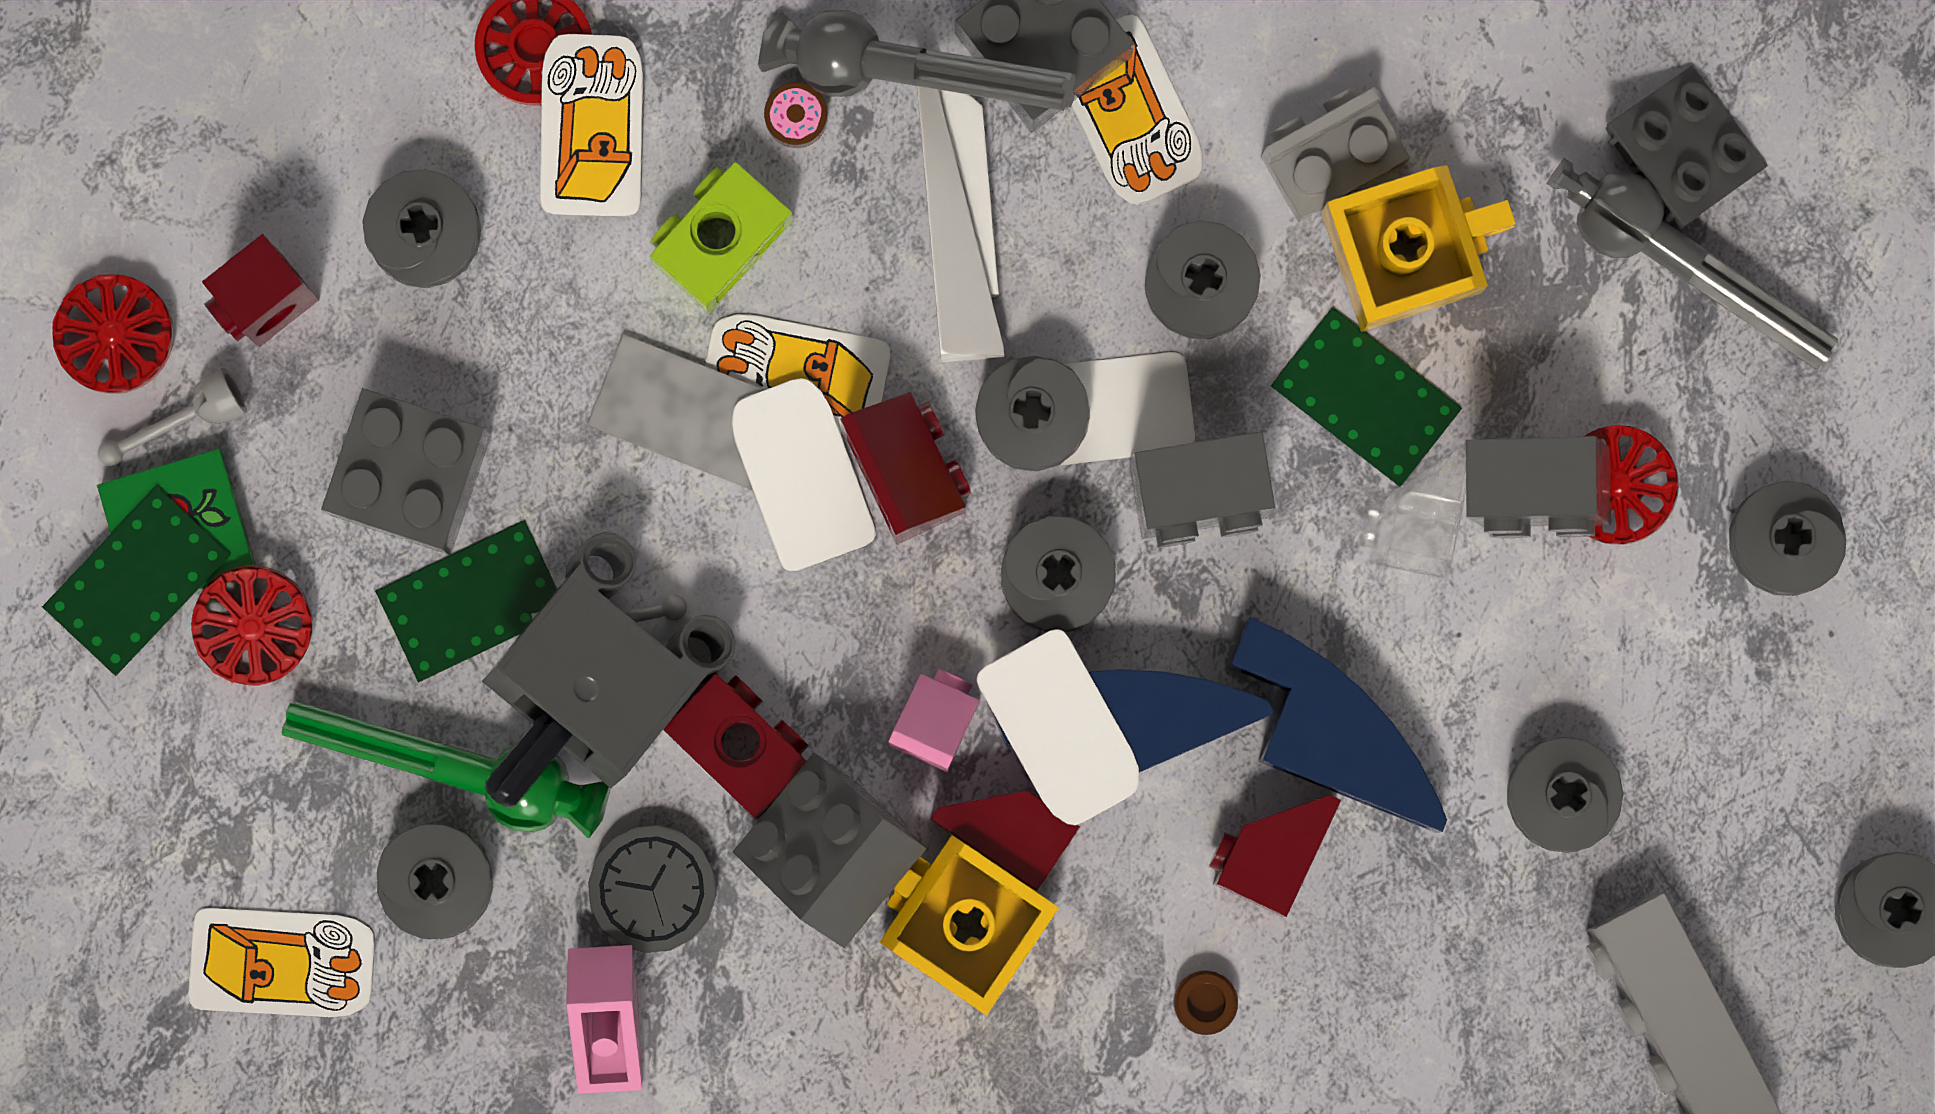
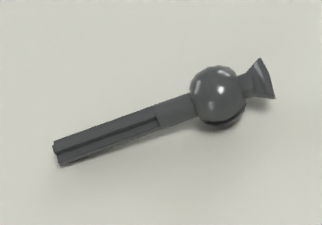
M849 10L824 11L811 18L803 29L798 28L783 13H779L763 32L758 60L761 72L790 63L798 65L802 78L811 88L828 97L853 96L866 89L873 79L1064 111L1065 107H1071L1075 97L1072 89L1076 80L1072 73L879 41L875 29L862 15Z
M1566 158L1559 163L1546 184L1553 189L1568 190L1567 198L1581 207L1577 215V225L1582 238L1594 251L1610 258H1629L1640 252L1644 253L1816 370L1832 354L1831 350L1838 342V338L1662 220L1665 214V205L1658 190L1647 178L1632 172H1611L1598 181L1587 172L1580 175L1575 173L1572 162Z

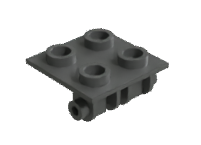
M1693 65L1609 122L1605 128L1612 137L1608 144L1611 147L1615 146L1629 166L1635 162L1637 167L1631 172L1637 175L1643 173L1653 184L1665 205L1666 217L1664 219L1667 223L1674 220L1680 229L1686 227L1703 212L1768 167Z

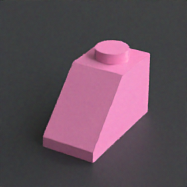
M940 669L937 670L934 679L920 674L888 741L889 746L948 773L980 701L969 696L973 684Z
M632 945L568 949L566 1005L578 1094L642 1090L638 992Z

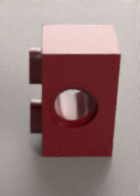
M263 233L202 281L203 285L213 296L204 305L227 334L230 333L237 342L244 336H247L259 347L319 301L280 250Z
M715 674L663 730L744 809L758 820L806 763L807 760L801 754L809 745L782 719L772 728L755 711L763 700L737 675L728 683H725ZM740 724L753 727L757 731L760 740L759 748L755 755L744 761H736L729 758L723 747V740L727 731Z

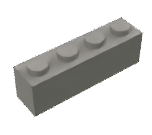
M1654 893L1587 928L1594 940L1593 943L1586 946L1589 957L1603 980L1613 976L1624 997V1000L1616 1003L1618 1011L1633 1037L1643 1034L1655 1055L1647 1060V1065L1657 1085L1665 1095L1674 1091L1685 1114H1782L1665 893Z

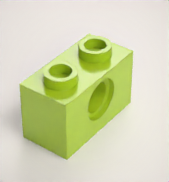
M736 162L725 173L719 167L713 169L693 193V196L699 200L683 219L676 214L672 215L657 230L650 241L656 247L649 255L653 265L708 314L718 306L794 222L792 211ZM714 219L726 220L735 228L734 239L728 246L722 249H710L700 241L701 229L707 222Z

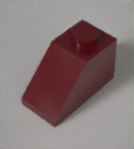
M1027 790L938 807L930 818L934 823L1035 891H1038L1080 828L1078 824H1067L1054 816L1042 801L1040 795L1036 797Z
M1327 795L1240 826L1236 836L1224 832L1209 864L1210 868L1219 871L1213 884L1281 917H1287L1341 800L1332 795Z

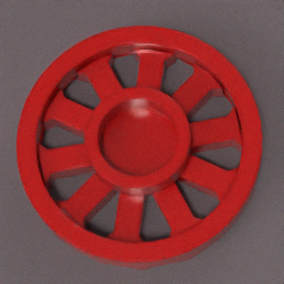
M495 0L481 17L476 30L475 56L483 77L500 96L523 105H542V69L545 53L552 41L559 35H592V30L585 14L573 0H549L553 6L544 20L539 19L538 4L542 0ZM519 1L526 5V20L522 22L512 11V4ZM570 13L574 17L575 21L572 25L557 31L554 30L564 14ZM494 19H503L512 29L511 33L493 30L491 25ZM489 44L509 49L492 57L486 55V46ZM516 63L507 79L500 82L495 76L496 70ZM529 70L531 91L528 94L518 92L517 87Z
M98 275L83 283H78L63 298L52 322L53 347L61 366L79 384L100 393H127L148 384L164 368L173 347V322L166 304L148 285L125 275ZM117 286H125L128 291L120 306L116 309L114 289ZM98 288L101 294L102 312L88 299V293ZM146 297L151 302L149 309L131 316L141 298ZM78 306L90 318L91 322L70 319L69 314L72 308ZM155 321L161 323V332L157 335L140 332V328ZM67 332L88 335V337L74 344L65 345L64 335ZM138 346L155 348L157 354L154 361H146L136 350ZM94 350L84 369L78 370L73 364L75 358ZM126 358L137 369L136 376L128 380L124 377L122 362ZM107 359L110 378L107 382H100L97 379V374Z
M1606 426L1597 428L1583 436H1596L1600 440L1603 439L1610 448L1611 510L1615 513L1616 530L1613 534L1604 532L1602 529L1603 525H1595V536H1590V538L1611 545H1626L1639 542L1653 535L1669 519L1678 498V472L1668 450L1651 434L1631 426ZM1622 436L1632 437L1633 444L1624 460H1621L1619 439ZM1650 447L1654 449L1657 453L1655 460L1637 468L1636 465L1644 450ZM1661 471L1666 473L1667 483L1663 486L1645 483L1644 479ZM1643 496L1659 498L1664 505L1659 512H1652L1641 499ZM1631 508L1643 520V527L1637 531L1630 529L1628 510Z
M258 565L235 567L211 580L196 601L191 621L192 637L198 656L211 671L232 683L260 686L276 681L298 666L308 649L313 630L311 609L306 596L298 585L285 574L275 569ZM256 578L266 579L268 584L261 599L255 598L253 581ZM235 580L240 584L242 597L240 602L227 590V582ZM286 591L292 598L291 602L274 609L271 605L279 592ZM216 598L229 614L209 610L206 606L209 599ZM294 615L302 620V626L298 629L279 625L280 621ZM209 624L227 628V630L211 637H206L203 635L202 626ZM274 639L293 642L297 648L293 654H286ZM234 642L225 660L219 661L212 654L213 650ZM261 649L277 664V668L270 671L263 669ZM245 650H248L250 667L248 673L239 672L235 668Z

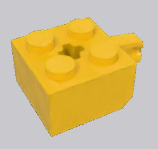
M1448 165L1426 169L1328 201L1321 212L1361 332L1481 294L1488 286L1478 255L1489 251L1485 238L1510 230L1516 225L1508 200L1476 210L1471 197L1459 200ZM1397 235H1402L1406 243L1416 242L1419 249L1412 256L1411 262H1406L1402 254L1394 255L1391 248L1397 240Z
M952 835L933 864L919 857L895 886V891L886 904L899 912V914L879 943L987 1016L1059 907ZM973 907L980 909L984 913L980 924L987 929L985 936L981 940L970 936L965 943L957 941L954 935L958 927L951 921L952 915L957 910L967 914Z

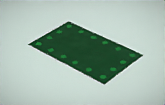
M1333 307L1271 385L1273 389L1399 487L1404 484L1462 410V407L1367 333L1361 332L1358 326Z
M156 486L50 597L42 608L112 674L117 676L226 561L230 554Z
M524 520L375 592L419 683L520 635L531 622V613L539 612L557 590V587Z

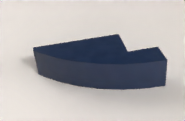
M1249 617L1245 622L1227 668L1286 691L1259 762L1434 833L1443 832L1447 818L1420 761L1394 723L1367 693L1329 660L1300 641L1257 619Z
M1115 669L1088 672L1132 749L1139 773L1274 714L1269 701L1251 693L1207 679L1163 671ZM988 704L1004 744L1008 747L1011 744Z

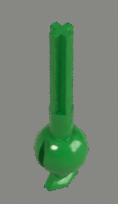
M295 701L294 704H289L286 711V720L282 727V736L484 795L489 813L498 823L514 831L534 833L546 829L560 816L569 819L587 838H590L603 821L611 790L603 781L584 785L569 782L566 765L557 755L515 807L507 808L494 801L484 787L486 780L513 747L506 749L495 759Z

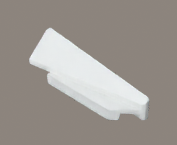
M917 86L941 362L1004 357V346L991 299L998 297L999 292L983 108L981 104L968 94Z

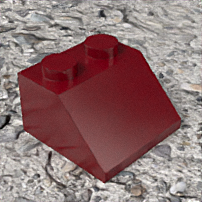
M909 392L840 418L844 436L896 545L966 512L962 497L972 492L957 460L953 459L947 463L943 461L934 440L943 437L944 433L928 401L917 406L912 393Z

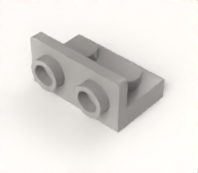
M1356 86L1350 87L1323 104L1327 111L1323 116L1305 125L1301 116L1278 127L1268 135L1272 144L1264 149L1261 158L1298 223L1323 210L1328 201L1347 196L1409 161V154L1379 104L1382 97L1376 86L1360 94Z

